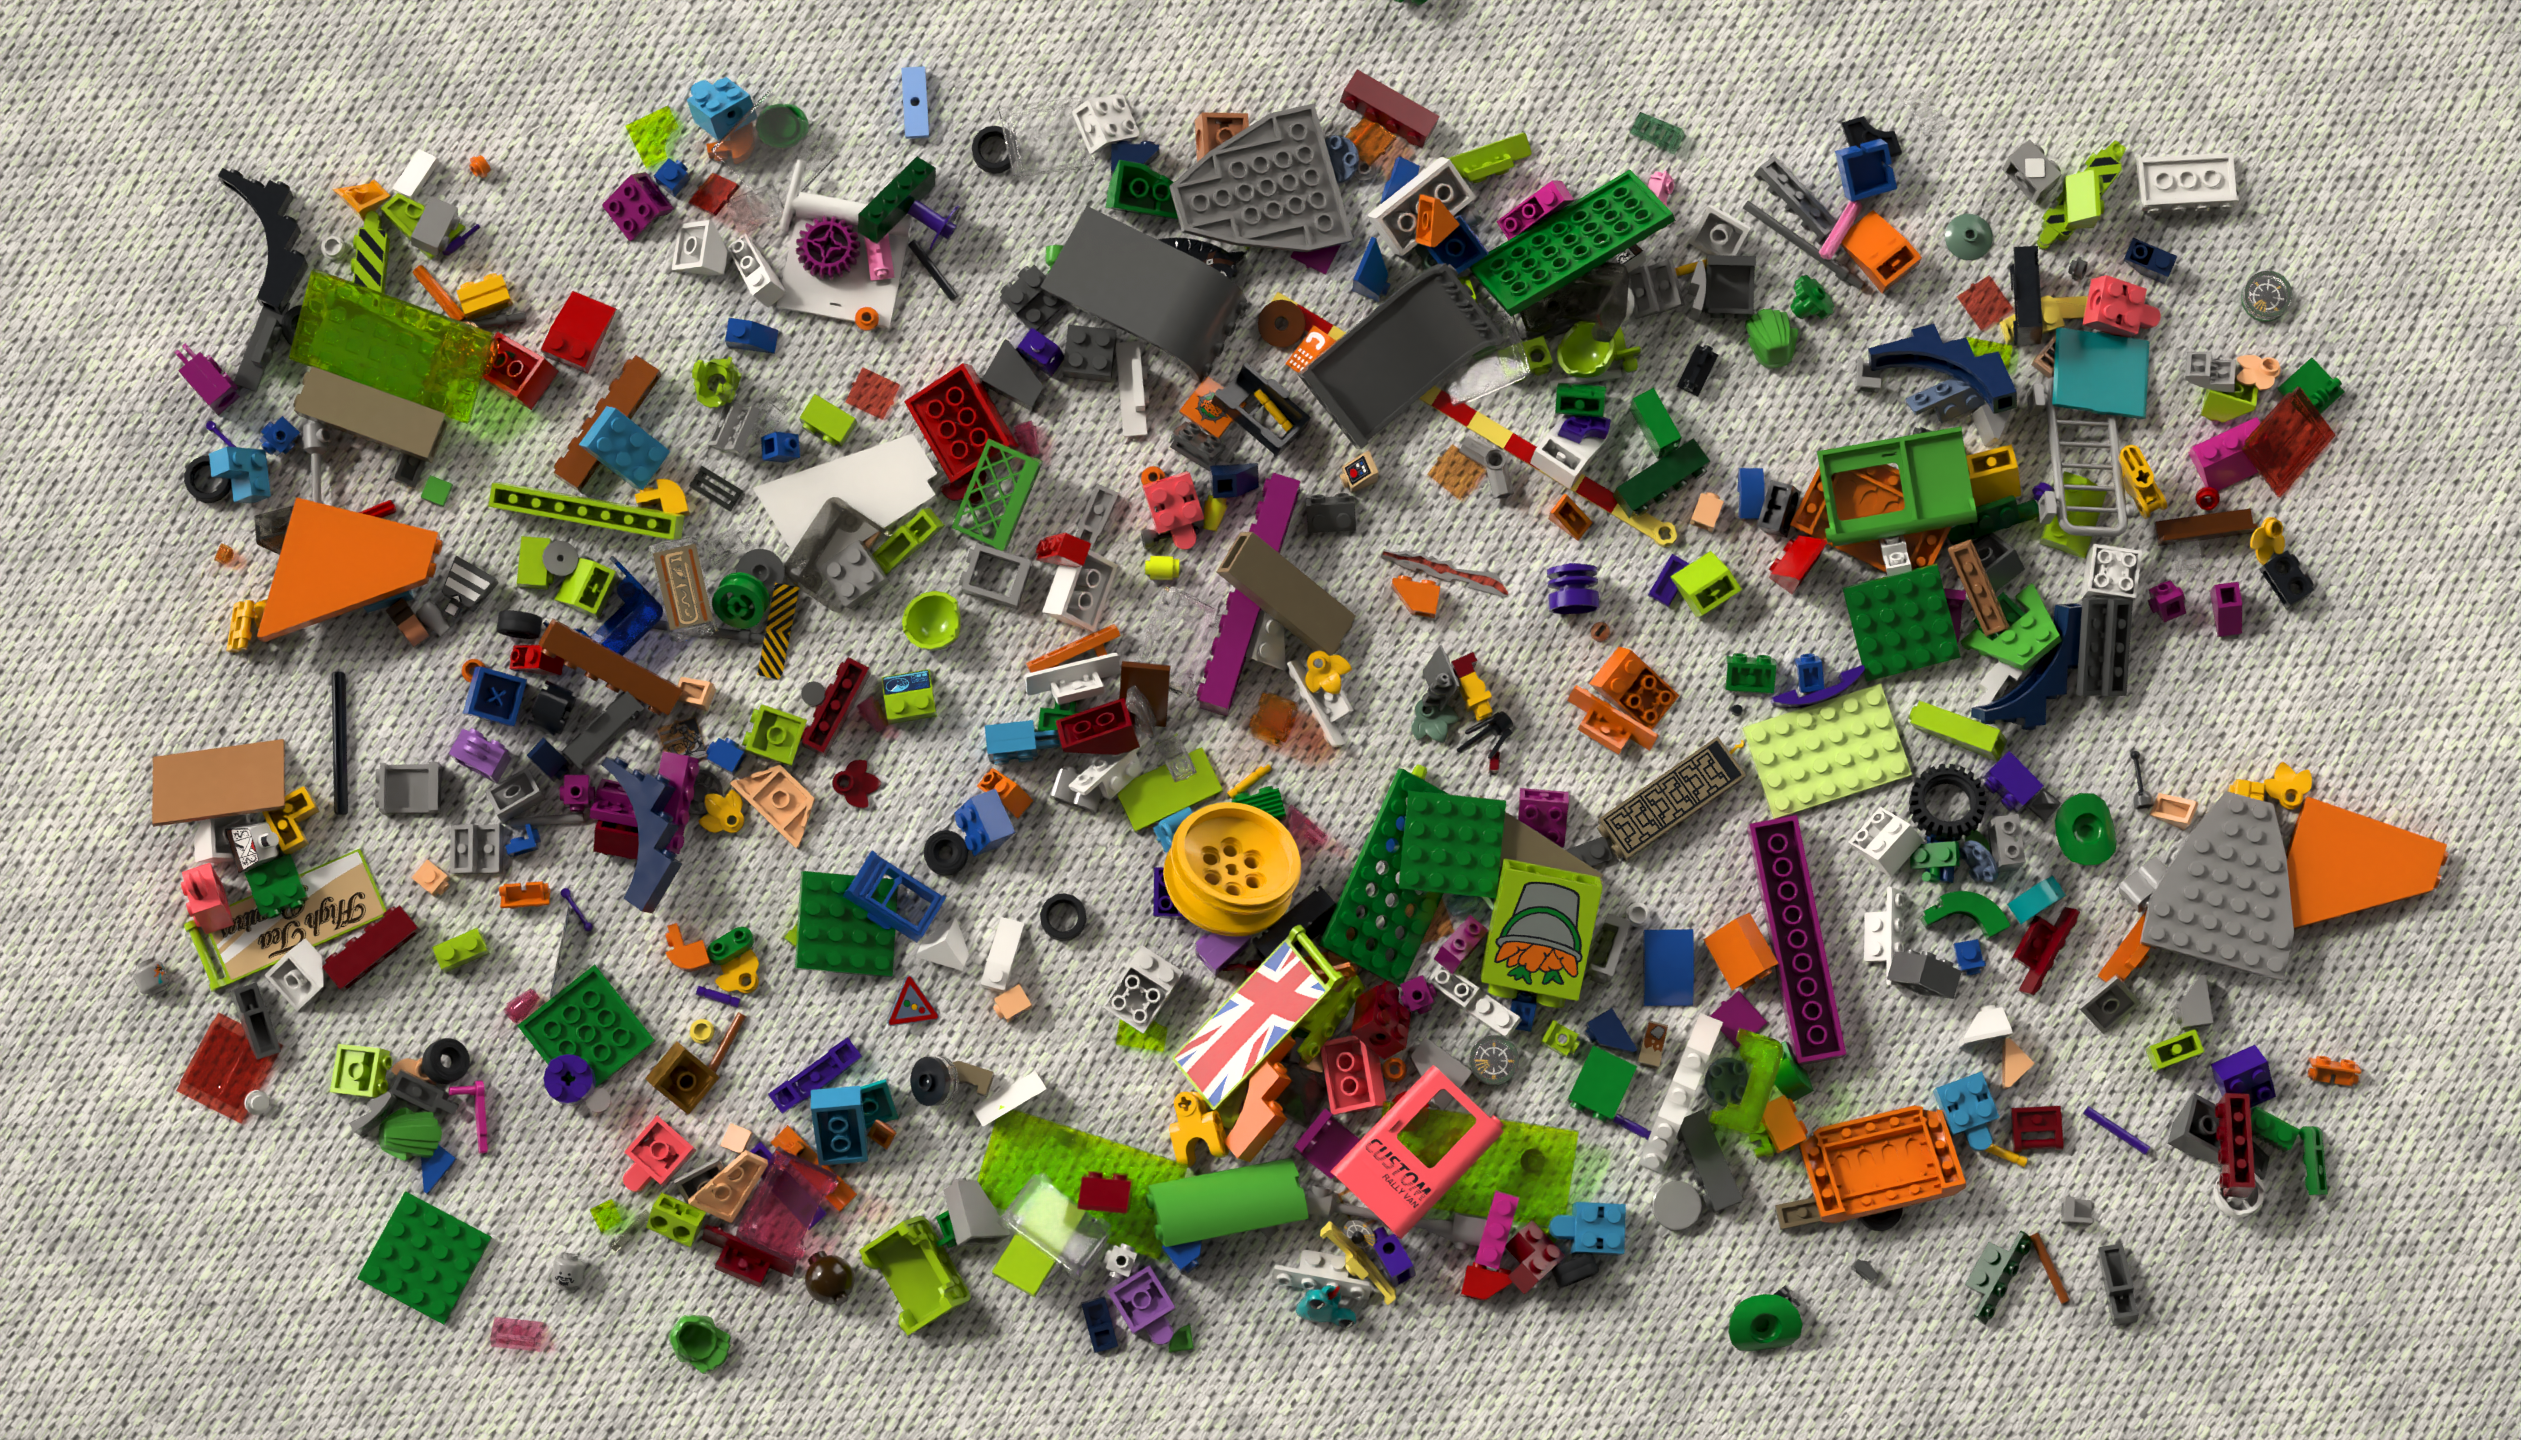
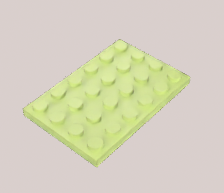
M1881 684L1742 728L1773 819L1912 776Z

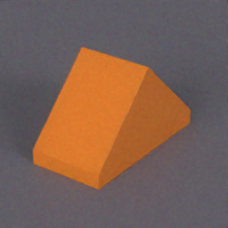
M1566 494L1561 497L1551 510L1548 518L1577 541L1580 540L1593 523Z

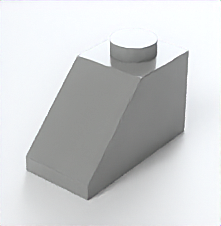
M2200 975L2177 1004V1009H2174L2175 1023L2180 1024V1029L2210 1026L2213 1024L2206 975Z

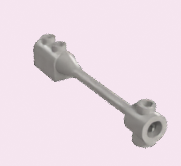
M312 423L303 426V432L298 434L297 443L302 450L311 454L312 501L322 503L321 454L328 450V442L332 439V432L325 424Z
M1312 1185L1311 1190H1308L1306 1204L1309 1215L1308 1220L1322 1223L1323 1218H1329L1334 1212L1382 1221L1368 1208L1337 1203L1333 1194H1330L1331 1188ZM1455 1211L1453 1220L1420 1219L1414 1227L1426 1229L1428 1232L1454 1242V1248L1468 1250L1469 1245L1479 1247L1487 1217Z

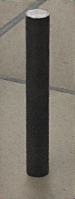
M916 240L911 241L908 244L909 248L949 300L952 301L958 297V294Z

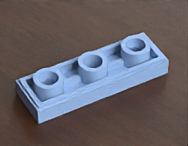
M925 66L901 68L905 138H929ZM915 100L920 102L917 106H913L911 103Z

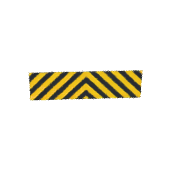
M775 583L757 672L759 676L779 680L783 674L799 587Z

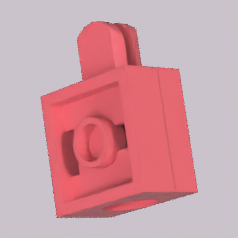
M2104 275L2091 279L2082 325L2115 336L2131 337L2138 335L2139 327L2148 329L2157 326L2161 314L2158 308L2144 303L2146 288Z
M1185 471L1142 485L1156 532L1160 534L1170 530L1173 542L1178 548L1189 549L1193 547L1196 543V534L1192 523L1203 520L1204 516L1190 473Z
M211 863L182 872L184 881L181 882V888L184 895L188 896L189 902L186 903V907L190 917L194 918L196 926L202 927L205 934L233 926L234 922L223 883Z
M657 1115L624 1151L635 1163L624 1174L623 1183L632 1192L642 1191L653 1178L664 1187L696 1152V1149Z

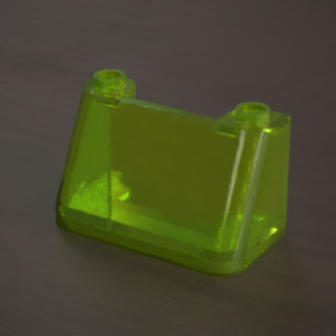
M1739 1028L1736 1041L1741 1043L1739 1049L1740 1056L1745 1062L1753 1064V1068L1740 1106L1728 1102L1723 1110H1712L1709 1123L1713 1129L1721 1132L1751 1135L1756 1133L1761 1126L1782 1063L1784 1049L1782 1044L1773 1038Z

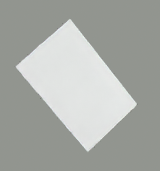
M1036 1071L976 1105L972 1110L981 1125L985 1126L1047 1088Z

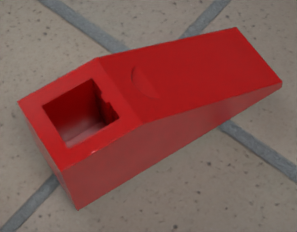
M1066 532L1045 537L1037 545L1036 553L1038 555L1036 560L1075 568L1084 566L1092 543Z

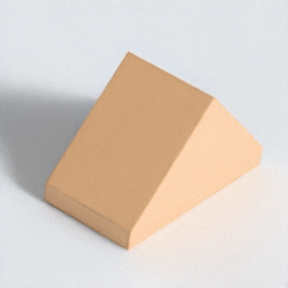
M681 677L677 686L683 691L677 701L708 712L716 692L714 684L708 681Z
M2158 793L2150 816L2185 830L2190 825L2199 803Z
M2005 1038L2002 1041V1089L2004 1090L2010 1088L2035 1064L2011 1038Z

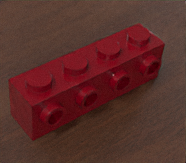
M1358 69L1345 87L1340 102L1348 109L1357 111L1369 121L1380 124L1390 133L1397 134L1406 139L1408 143L1420 148L1424 147L1440 117Z
M849 657L845 663L841 662L836 671L837 678L833 684L830 683L824 694L826 698L823 704L817 706L813 714L815 719L811 726L805 728L801 739H803L802 744L805 748L825 758L871 675L869 667Z
M400 905L397 908L395 906L389 908L383 914L384 918L378 923L375 921L370 923L364 929L365 933L358 939L353 937L344 945V950L339 954L337 952L331 954L325 960L326 964L322 966L341 991L345 992L421 932Z
M2225 1093L2215 1106V1116L2219 1118L2216 1137L2217 1141H2220L2221 1150L2218 1152V1163L2222 1165L2219 1185L2220 1188H2223L2224 1197H2249L2255 1189L2249 1094Z

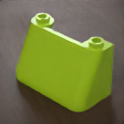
M916 1216L902 1221L859 1250L866 1267L873 1270L880 1268L904 1310L899 1314L898 1324L907 1336L914 1334L970 1300V1292L944 1246L937 1247L936 1242L940 1241L930 1222L923 1216Z

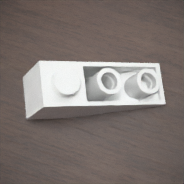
M746 233L727 247L752 296L769 308L786 294L779 278Z

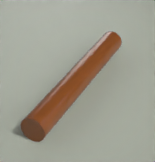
M739 1012L736 1014L708 1066L715 1073L746 1018L745 1015Z
M2039 1232L2031 1235V1241L2060 1303L2069 1301L2068 1294Z

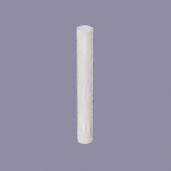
M797 159L779 226L781 230L788 231L794 210L792 207L793 200L798 195L806 165L804 160Z
M1618 368L1607 370L1596 377L1578 378L1573 376L1550 380L1549 383L1551 390H1555L1558 387V383L1583 385L1622 378L1621 369Z

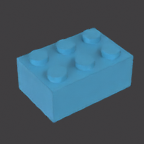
M606 406L579 443V446L630 486L640 490L644 489L671 452L618 409Z
M860 1086L811 1090V1114L819 1166L867 1162L868 1139Z

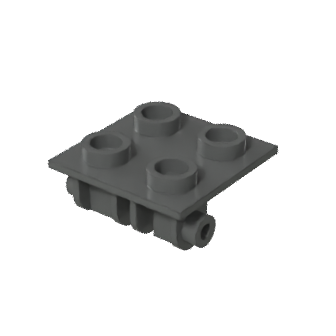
M1440 645L1423 669V675L1429 688L1427 693L1423 695L1422 701L1424 706H1437L1439 711L1442 712L1460 685L1458 677L1454 674L1450 665L1449 657L1442 645Z

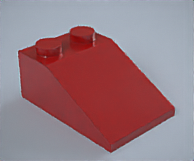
M572 291L541 347L543 355L588 374L617 309Z
M498 331L470 369L471 372L530 410L533 409L559 372L544 357ZM504 351L514 353L513 359ZM493 353L495 354L491 359V365L497 371L482 364L483 361ZM500 357H506L504 363L497 366V360Z
M1800 535L1795 541L1790 539L1783 549L1786 554L1781 560L1776 558L1770 566L1769 570L1772 573L1769 578L1793 595L1820 558L1827 541Z

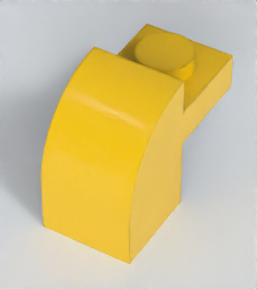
M656 479L658 489L647 487L639 490L640 493L635 494L638 507L662 503L664 512L685 516L690 515L688 503L682 489L671 480Z

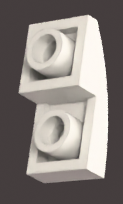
M1903 535L1879 539L1888 577L1912 571Z

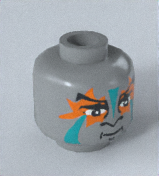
M148 959L137 964L139 969L133 973V978L142 994H148L151 997L167 989L166 985L169 983L170 978L162 962L156 961L152 963V960Z

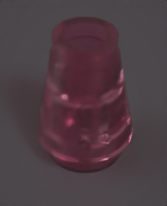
M1032 420L1014 426V435L1024 453L1030 457L1040 454L1036 425H1033Z
M870 696L856 706L859 710L857 713L877 733L889 725L878 699L875 700L873 696Z
M529 988L506 1003L503 1011L512 1022L517 1024L526 1018L540 998L535 991Z

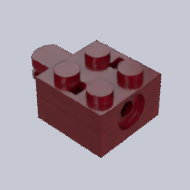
M1391 981L1377 985L1356 997L1351 1030L1354 1036L1384 1060L1406 1049L1411 1012L1398 1002L1399 990Z

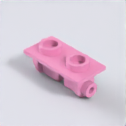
M1664 171V173L1655 172L1654 175H1651L1648 188L1667 207L1668 195L1674 189V179L1667 171Z
M888 233L877 244L864 236L871 281L895 278Z

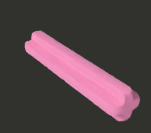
M1859 200L1850 201L1819 251L1823 259L1830 260L1862 209Z

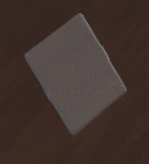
M770 90L711 149L739 177L745 186L749 189L751 188L778 215H781L784 211L797 159L806 161L797 195L799 196V193L803 192L838 156L809 128L805 120L797 117Z

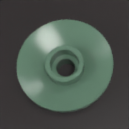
M1962 214L1955 217L1948 224L1945 231V242L1948 249L1953 255L1963 260H1975L1984 256L1990 249L1993 240L1989 224L1983 218L1974 214ZM1970 231L1974 234V237L1971 239L1967 238L1965 233Z

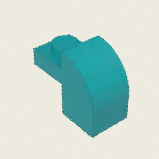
M2052 875L2031 887L2007 905L2019 923L2023 924L2047 907L2064 898L2066 894Z

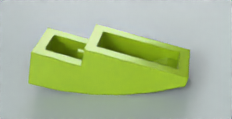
M931 508L922 509L906 525H902L872 555L887 575L926 544L945 525Z

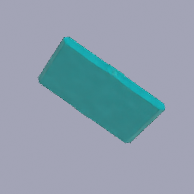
M2056 328L2052 405L2088 411L2094 414L2146 419L2150 342L2115 336L2109 333Z

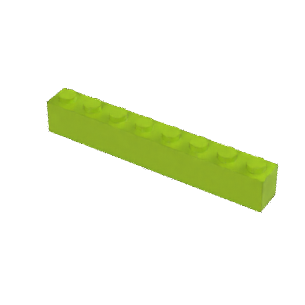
M503 482L492 483L488 507L670 540L681 539L685 515Z

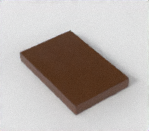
M1122 661L1119 699L1125 697L1134 724L1166 727L1171 665Z

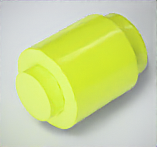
M1150 556V560H1145V575H1150V580H1173V578H1179V559H1173V556Z

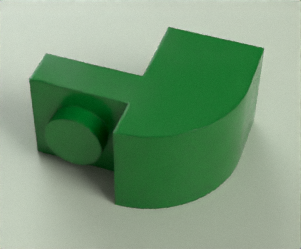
M1784 1041L1765 1052L1770 1068L1767 1069L1778 1090L1786 1098H1791L1795 1102L1814 1091L1807 1070L1797 1064L1790 1043Z

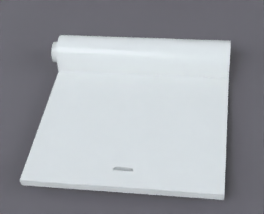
M800 192L792 204L793 209L796 210V221L782 279V286L786 294L778 300L777 308L855 322V315L859 309L871 307L879 315L877 327L890 329L913 217L907 214L888 232L895 278L871 281L865 238L862 234L858 233V214L868 204ZM824 215L828 221H831V218L835 216L837 223L844 219L846 222L845 227L852 225V232H857V241H860L861 245L857 249L860 251V256L854 257L857 260V264H849L851 267L850 273L843 269L842 278L835 273L833 274V280H830L829 274H825L823 280L820 279L819 272L814 277L811 276V269L805 271L803 269L804 263H799L798 261L800 255L796 254V248L799 247L796 244V240L801 238L800 230L807 231L806 223L814 226V218H817L819 223L823 222L822 218ZM822 233L815 238H823L826 233ZM835 233V241L842 243V246L848 247L846 240ZM831 240L828 247L824 248L825 254H827L829 248L832 247ZM809 249V254L816 261L821 262V255ZM835 257L830 263L836 262L842 257ZM865 315L862 319L864 321L871 320V316Z

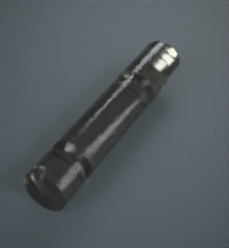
M645 1209L610 1247L617 1253L648 1221L650 1213Z

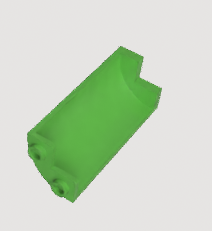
M1291 1158L1148 1185L1149 1194H1146L1147 1207L1152 1209L1157 1216L1158 1225L1154 1226L1157 1240L1160 1239L1165 1247L1309 1219L1303 1187H1300L1298 1181L1299 1173Z

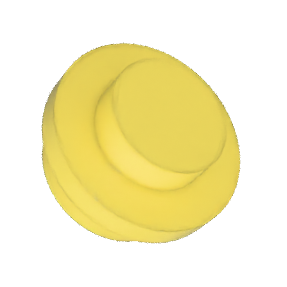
M696 1020L690 1027V1036L696 1043H708L714 1036V1027L708 1020Z

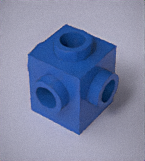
M282 416L274 424L270 421L261 430L263 436L259 441L262 443L261 447L268 454L278 456L283 452L286 455L295 446V443L292 441L300 432Z

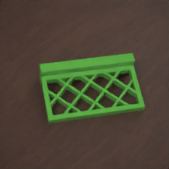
M988 439L951 528L990 544L1000 551L1007 550L1043 461ZM991 446L1000 449L1003 460L991 463L988 456ZM1005 452H1007V453H1009V454H1011V455H1013V456H1010V457L1007 458ZM1015 457L1025 460L1023 469L1013 473L1008 460ZM985 460H986L988 466L983 467V465H984V463H985ZM1005 462L1010 475L998 480L993 466ZM989 468L994 482L982 486L979 479L980 472ZM1020 474L1019 479L1017 481L1015 476ZM1012 478L1015 486L1014 491L1004 496L999 482ZM977 482L979 488L974 489L975 484ZM996 484L1001 497L989 502L984 488ZM980 490L985 504L973 508L970 496L972 493ZM1011 496L1009 503H1007L1006 498ZM1002 500L1006 510L1004 515L995 518L990 504ZM968 504L970 510L965 511V508ZM987 506L991 520L980 524L975 510ZM971 512L976 526L967 529L959 525L962 516ZM1001 519V522H1000V524H999V526H998V523H997L996 520ZM993 522L997 531L994 539L984 536L981 526ZM977 528L979 533L974 532L972 530Z

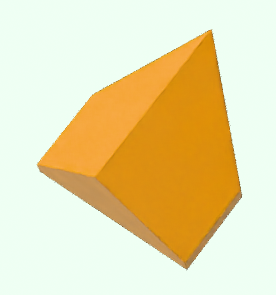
M375 179L370 184L332 189L363 221L366 219L367 212L376 211L390 198V195Z

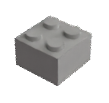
M2030 139L2008 157L2002 169L2033 204L2037 203L2051 191L2062 175L2059 166L2053 160L2049 161L2044 155L2042 147L2036 142L2033 143ZM2043 158L2045 176L2026 177L2025 159Z
M856 540L819 566V569L843 605L849 609L854 608L890 582L865 543L860 540Z

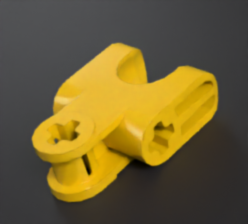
M2135 445L2125 446L2118 456L2122 466L2124 489L2132 496L2141 516L2147 519L2150 517L2151 512L2159 508L2165 510L2168 508L2163 493L2154 481V474L2140 448Z
M1199 1092L1179 1093L1174 1100L1178 1122L1172 1123L1169 1126L1178 1165L1184 1169L1194 1165L1196 1162L1195 1145L1201 1138L1207 1142L1213 1156L1218 1158L1226 1157L1229 1153V1148L1224 1144L1226 1134L1220 1114L1216 1110L1208 1112L1207 1103Z

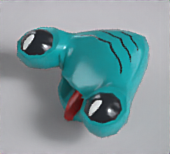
M1327 1285L1321 1290H1309L1296 1306L1297 1315L1308 1321L1332 1322L1342 1328H1350L1357 1322L1355 1312L1348 1308L1338 1307L1341 1301L1340 1286Z

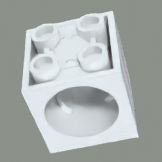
M2093 544L2086 556L2081 600L2083 598H2095V596H2109L2133 599L2134 601L2137 595L2142 551Z

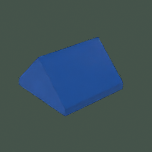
M1461 215L1454 217L1460 225L1436 247L1425 245L1438 264L1446 263L1447 266L1450 264L1458 274L1489 254Z

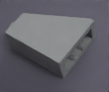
M1426 1037L1422 1041L1417 1039L1409 1050L1412 1053L1410 1060L1420 1078L1434 1065L1461 1089L1472 1074L1470 1069ZM1441 1090L1432 1100L1437 1109L1443 1113L1454 1097L1446 1090Z
M955 1179L952 1181V1185L943 1190L957 1246L998 1244L1010 1236L1009 1229L977 1180Z

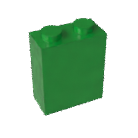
M1652 388L1634 397L1629 410L1656 458L1665 457L1676 450L1682 437L1655 389Z
M1592 1046L1567 1099L1571 1103L1570 1107L1582 1113L1584 1109L1594 1113L1592 1117L1600 1122L1612 1121L1637 1066L1596 1046Z

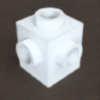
M1121 1243L1120 1247L1114 1245L1113 1250L1108 1249L1103 1263L1107 1264L1106 1270L1110 1272V1277L1123 1281L1124 1277L1129 1278L1132 1274L1138 1272L1141 1261L1138 1260V1254L1134 1253L1135 1248ZM1119 1257L1126 1258V1263L1122 1266L1117 1264Z

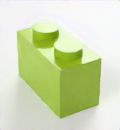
M814 394L799 417L804 430L813 435L815 432L824 436L822 440L833 447L836 444L842 447L857 424L856 418Z
M521 536L517 585L519 588L548 590L549 583L553 584L554 574H551L545 568L542 557L544 549L552 543L550 538Z
M478 928L432 947L438 964L444 973L490 954L484 937Z
M2196 1029L2151 1045L2145 1049L2154 1072L2194 1058L2205 1052Z

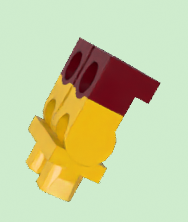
M1474 652L1451 661L1450 665L1454 674L1458 677L1460 685L1458 689L1466 702L1465 708L1467 712L1473 711L1477 722L1491 717V713H1493L1489 704L1492 695L1489 690L1485 692L1484 682L1476 675L1474 668L1478 660Z

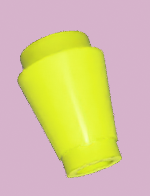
M1208 495L1207 500L1204 501L1203 529L1217 532L1228 507L1226 505L1227 499L1213 498L1212 495Z

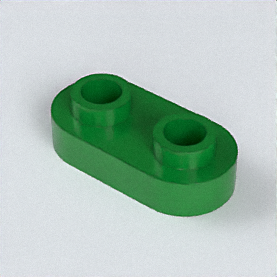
M737 927L710 943L707 948L708 957L713 964L724 965L751 949L754 944V937L748 928Z

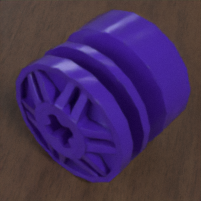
M1569 563L1547 569V578L1552 579L1548 581V587L1559 590L1548 595L1549 612L1554 614H1583L1599 610V592L1588 589L1598 584V579L1593 577L1597 575V567L1588 564Z

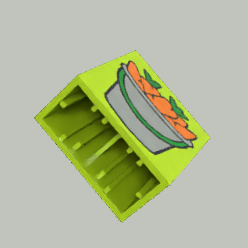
M1504 858L1480 968L1481 981L1489 984L1488 992L1490 994L1514 999L1517 997L1518 989L1537 993V1003L1554 1008H1564L1566 999L1579 1000L1603 889L1600 877Z

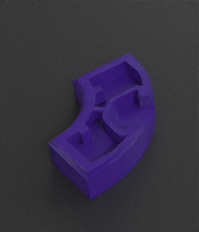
M1572 416L1562 424L1558 435L1579 444L1587 437L1606 439L1611 420L1605 417L1583 416L1575 418Z

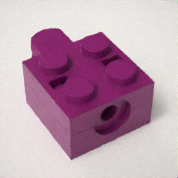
M184 343L182 347L192 359L188 361L177 349L174 353L185 364L178 371L219 416L240 397L236 392L239 388L226 372L222 375L220 374L223 370L210 355L205 357L201 352L196 355Z

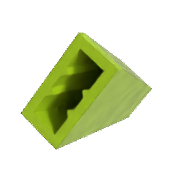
M1920 700L1918 705L1913 706L1910 712L1909 719L1914 728L1995 762L2000 760L2007 743V739L2000 729Z

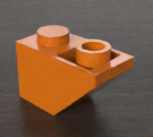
M1398 576V578L1392 579L1391 587L1410 614L1435 618L1440 586L1436 585V582L1431 580L1415 582L1408 576Z
M994 768L985 774L977 785L983 792L996 789L1005 810L1017 819L1034 801L1018 784Z

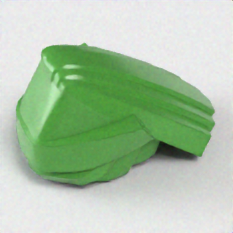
M1763 309L1758 311L1757 314L1752 315L1751 319L1745 321V329L1750 335L1747 341L1756 360L1768 369L1786 366L1792 361L1798 329L1791 327L1787 312Z
M407 1107L401 1108L389 1115L381 1122L379 1127V1145L381 1149L405 1161L412 1156L431 1158L442 1137L441 1126L438 1125V1120L434 1118L433 1112L413 1113Z
M684 1315L678 1320L669 1334V1341L677 1359L680 1362L691 1363L702 1374H706L709 1370L713 1371L717 1366H721L729 1355L731 1336L715 1327L712 1317Z

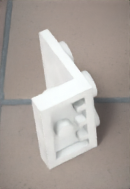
M1122 93L1088 99L1072 111L1090 154L1098 153L1110 143L1134 139L1140 136Z

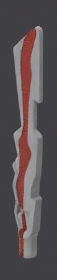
M1383 550L1382 559L1393 561L1396 565L1413 572L1420 570L1429 576L1447 582L1455 579L1470 583L1468 588L1502 597L1508 596V592L1497 573L1455 569L1450 560L1438 561L1434 556L1427 557L1423 553L1412 554L1407 550L1401 552Z

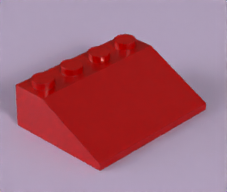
M962 363L904 401L951 483L975 472L988 439L1014 450L1019 447L972 365ZM991 446L988 456L991 463L1003 456L1000 449ZM986 460L983 467L988 465Z

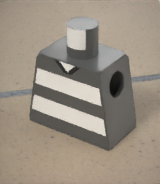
M456 556L442 589L444 596L451 599L444 612L454 618H457L463 607L474 612L499 582L495 577Z

